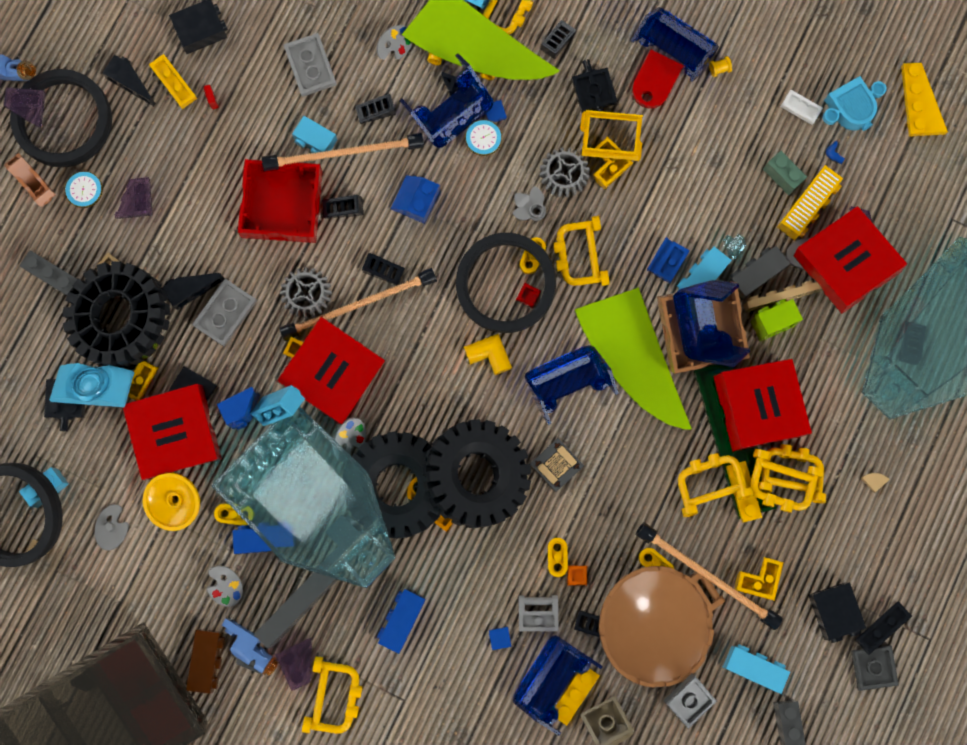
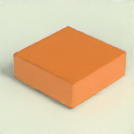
M568 566L567 585H587V566Z

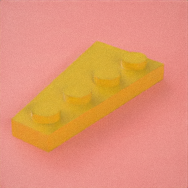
M903 63L901 71L909 137L946 135L948 131L922 63Z

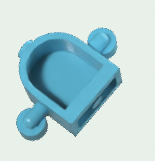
M861 76L855 78L827 95L824 101L829 109L823 114V121L828 125H833L838 121L842 127L848 130L862 129L865 131L873 126L871 120L877 112L875 98H880L884 95L887 89L886 85L881 81L873 83L869 90Z

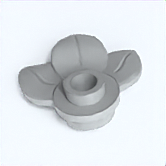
M534 186L529 195L515 193L514 200L518 208L513 211V215L517 219L539 221L545 217L544 195L539 188ZM535 209L540 211L538 215L533 213Z

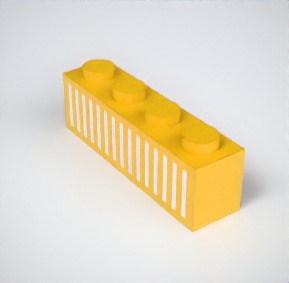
M825 165L777 228L794 241L799 236L802 238L809 230L806 227L809 222L814 223L820 214L817 213L819 209H825L831 201L829 196L832 193L835 195L842 187L839 183L843 178Z

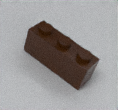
M195 630L186 691L210 694L214 692V689H217L219 677H216L217 669H220L222 657H219L220 649H223L225 637H222L223 632Z

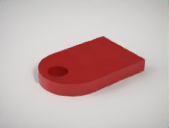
M651 49L632 86V95L636 103L648 109L661 106L668 98L684 65ZM649 94L652 100L644 101L642 95Z

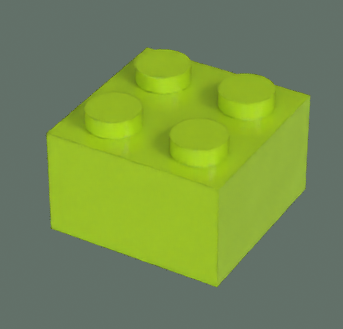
M786 299L780 300L771 309L767 306L754 314L755 317L750 322L760 342L795 327L803 320L794 299L789 301Z

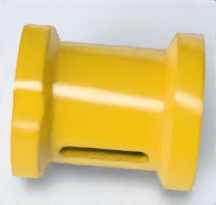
M725 56L724 59L715 62L713 60L709 61L711 75L717 77V74L732 72L730 58Z

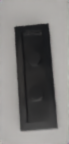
M897 601L861 633L855 641L870 655L908 621L912 615Z

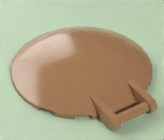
M650 566L632 571L612 587L604 600L599 619V634L604 653L612 666L622 676L636 684L653 688L678 684L684 681L691 673L694 674L705 661V656L712 645L714 636L712 611L722 605L725 599L722 595H719L709 580L697 572L687 576L676 569L662 566ZM699 579L702 581L705 588L711 595L713 599L711 602L709 601V599L703 592L702 588L698 584L697 581Z

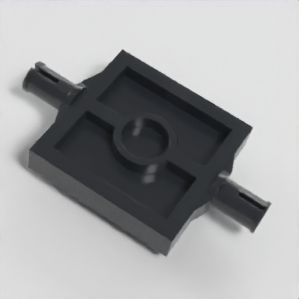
M584 60L582 63L585 72L571 78L581 113L586 110L605 112L604 108L615 105L618 102L608 67L599 70L592 69L590 60Z
M46 379L44 417L61 420L60 431L68 432L69 420L84 418L85 405L51 402L49 399L56 379Z

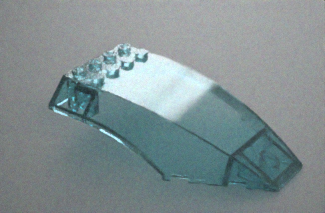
M959 237L880 316V325L875 336V345L872 348L869 370L866 372V382L863 385L862 393L889 420L967 395V238Z
M300 406L293 416L274 422L211 485L283 563L367 588L396 558L369 473Z

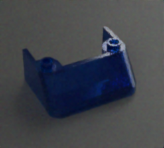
M657 7L645 15L631 39L633 43L639 40V43L645 47L655 45L683 63L685 73L691 77V82L699 77L719 48L718 44L661 7Z
M459 54L455 56L464 68L456 77V84L459 90L430 112L424 105L417 106L412 110L402 98L399 100L415 123L437 148L446 146L493 107L492 97L471 65Z
M709 280L682 288L673 295L682 347L688 358L735 367L750 353L749 348L733 346L731 336L725 331L717 329L713 301L723 302L739 288V283Z
M591 345L583 346L531 369L524 376L536 405L548 425L552 424L548 414L554 412L557 408L556 400L589 385L592 389L598 391L604 390L609 386L615 395L619 394L611 368L596 348Z
M554 635L547 641L514 693L513 703L534 721L560 736L561 732L553 726L558 719V709L554 706L575 672L578 674L587 672L591 663L599 669H602L603 666L557 635Z

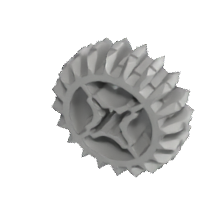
M561 147L559 153L554 149L553 155L548 153V159L543 158L542 163L544 165H540L542 172H540L539 177L543 178L541 180L542 184H547L546 190L552 188V195L557 191L559 192L558 197L565 193L567 198L569 197V192L575 196L576 190L581 192L583 190L582 186L587 185L586 180H589L590 177L587 173L590 172V168L586 167L588 161H582L584 156H577V150L571 153V148L569 147L567 152H565L564 148ZM564 160L571 161L572 164H567ZM557 162L558 169L554 171V174L550 175V167ZM579 170L580 177L573 183L571 175ZM561 171H568V175L561 174ZM556 181H563L565 185H561Z
M304 267V272L301 273L300 269L297 268L298 274L294 275L293 272H290L292 278L285 277L284 279L287 284H281V287L286 289L280 291V294L285 296L281 301L286 303L285 309H290L292 315L296 312L298 318L301 317L302 313L305 319L308 318V313L315 317V311L321 314V307L327 309L328 306L324 302L331 301L327 297L332 294L331 290H327L331 285L326 283L328 279L326 276L322 277V272L316 273V270L312 268L310 273H308V268ZM310 279L316 282H311L310 284H303L301 280ZM296 284L298 286V292L294 295L295 297L292 299L291 292ZM301 287H303L304 290L308 291L311 299H309L308 296L304 295ZM321 287V294L316 302L314 299V294L318 291L317 289ZM307 301L311 306L302 307L296 304Z

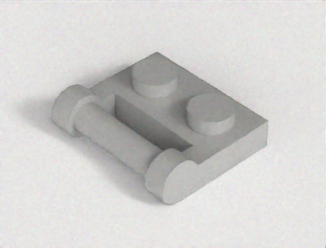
M552 595V597L518 596L519 631H559L558 595ZM525 605H552V611H525Z

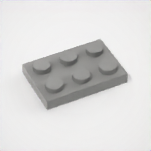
M319 33L283 44L302 97L337 85Z
M224 279L192 325L225 347L256 304L257 299L227 279Z

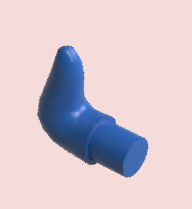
M834 141L826 149V155L832 161L842 164L845 158L835 152L838 142Z

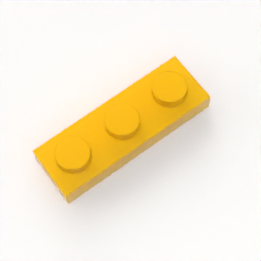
M164 54L149 64L182 109L197 99Z
M746 461L739 462L747 488H750L751 477ZM726 466L731 486L738 484L733 466ZM734 493L742 523L762 518L757 497L753 496L748 499L738 500L737 493Z
M582 664L550 712V715L567 726L600 675Z

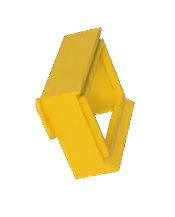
M584 111L581 116L580 130L584 132L581 155L584 157L640 161L642 153L640 135L643 115ZM590 117L637 121L634 152L587 148Z

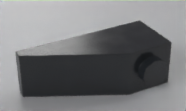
M114 55L102 72L106 79L154 107L156 103L131 66V61L123 56L120 58Z
M221 273L178 277L168 280L161 289L166 291L172 306L179 310L223 282L225 278Z

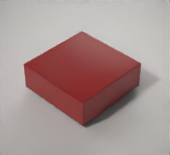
M211 85L204 86L203 89L211 109L219 108Z
M524 282L516 301L534 308L541 290Z

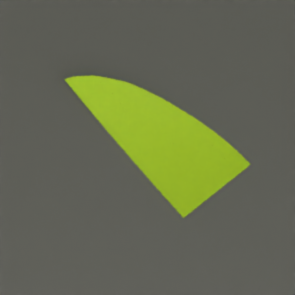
M429 0L402 33L409 41L437 57L467 69L499 78L533 80L545 78L560 71L511 37L464 0Z
M639 287L575 309L582 329L593 349L629 396L645 411L664 423L681 429L692 430L660 348Z

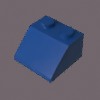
M406 175L391 210L425 224L440 193V185L423 177Z
M250 387L218 403L217 406L226 425L237 430L248 426L247 423L253 417L250 413L257 405L260 394L256 389Z

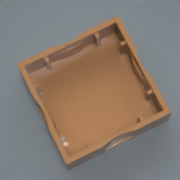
M730 281L657 296L671 372L676 374L700 369L711 364H725L750 358L746 332L741 320L742 309L737 282Z

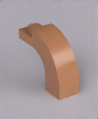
M19 153L4 164L6 169L27 190L39 207L48 204L56 196L49 185Z

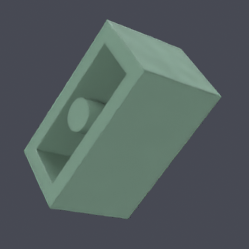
M782 151L777 153L763 168L788 196L807 178Z

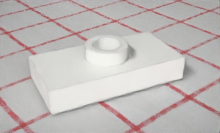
M793 90L789 91L780 106L811 125L814 124L823 109Z

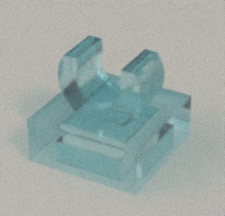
M737 234L734 239L727 235L723 240L728 256L734 260L746 246L745 239L740 234Z

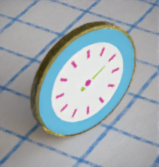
M477 120L467 128L465 142L472 153L479 156H488L495 153L501 146L502 132L498 125L490 120Z
M76 172L69 177L65 184V196L72 205L79 208H88L100 200L103 193V185L101 180L92 172Z

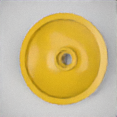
M164 473L156 476L147 484L143 493V507L147 517L157 527L168 531H178L186 528L196 519L200 510V497L196 487L188 478L177 473ZM174 496H177L179 498V501H176L174 499Z

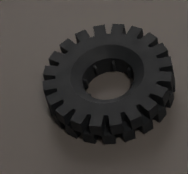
M112 261L111 265L107 263L97 265L98 271L90 268L83 273L86 278L85 281L76 280L72 285L77 290L76 293L68 292L65 301L71 303L70 307H63L62 316L69 320L63 323L64 332L71 334L67 340L71 346L77 348L75 351L79 355L102 366L110 365L126 368L129 367V363L137 365L143 362V355L150 357L156 351L153 348L155 343L161 345L165 338L160 333L161 330L168 331L170 321L165 319V315H171L170 305L164 302L168 300L166 291L160 288L162 285L156 278L135 265L124 264L121 261ZM121 295L122 298L128 299L130 303L131 315L129 321L121 330H117L115 333H108L100 325V311L110 298Z
M480 419L456 424L434 440L431 444L432 448L427 451L425 456L427 464L423 466L422 476H426V482H423L425 492L429 491L431 495L428 499L433 507L437 506L440 509L438 513L445 519H452L451 523L458 526L466 525V528H484L505 521L507 517L513 516L518 511V506L523 505L527 497L524 493L530 489L531 480H527V475L531 474L530 464H525L524 459L528 458L525 448L520 450L518 447L521 443L515 435L510 437L508 435L510 430L504 426L496 427V422L488 420L480 422ZM470 454L480 455V458H485L490 463L491 469H493L494 479L491 481L492 486L487 492H481L482 495L472 494V491L464 489L458 477V468L461 467L459 465L465 456L466 458L470 457Z
M396 431L374 436L372 440L367 443L365 441L358 447L359 450L355 454L353 453L349 460L348 468L345 469L343 494L345 495L348 509L359 524L379 536L398 539L422 533L436 522L440 517L438 513L440 509L437 506L433 507L428 498L431 497L430 492H425L423 482H426V476H422L423 466L427 464L425 456L427 451L432 448L428 441L411 433H397ZM393 465H397L399 468L400 465L408 467L412 470L410 473H415L418 480V486L415 485V488H418L415 497L412 500L408 499L410 502L403 506H397V504H394V506L387 505L382 501L384 498L378 496L376 485L379 486L377 479L381 472H386L385 469Z

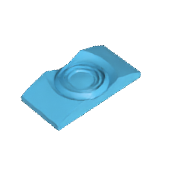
M80 363L61 365L49 400L57 403L125 407L134 372L110 365L102 367H91Z

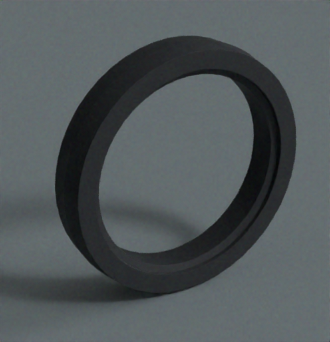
M54 69L34 76L21 87L12 103L10 124L16 141L30 157L52 167H71L86 162L102 149L111 131L112 112L106 95L89 77L73 70ZM71 84L79 86L93 96L97 105L98 121L92 136L79 148L65 153H51L36 147L29 139L25 127L26 112L32 100L41 91L54 85Z
M516 233L489 235L472 245L458 266L456 275L458 300L467 316L477 325L487 330L498 333L522 331L537 323L546 314L553 302L556 292V273L553 263L545 250L528 237ZM503 245L520 247L531 253L540 263L545 278L543 295L537 306L524 317L512 321H499L485 316L474 306L468 292V277L475 261L489 249Z
M22 463L0 464V476H13L28 483L38 494L45 514L43 533L31 550L26 553H11L0 548V566L19 567L37 561L53 548L62 528V505L53 484L39 470Z

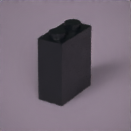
M211 0L202 1L169 15L186 54L227 38L225 33L228 30L224 19L220 21L218 15L221 12L218 5H213Z
M844 582L808 594L824 640H831V643L843 640L842 636L848 634L850 637L861 634V630L866 629L850 582Z

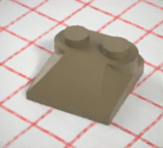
M615 696L580 714L595 745H617L634 734V730Z

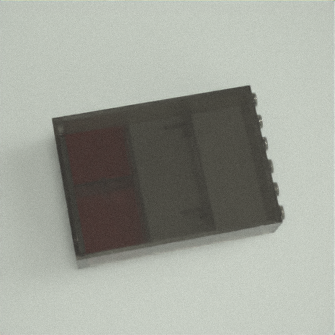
M142 622L0 708V745H188L205 734L208 720L190 692L186 691V686L146 624Z

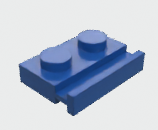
M666 237L648 266L647 271L654 273V275L670 284L690 250L674 241L672 242Z

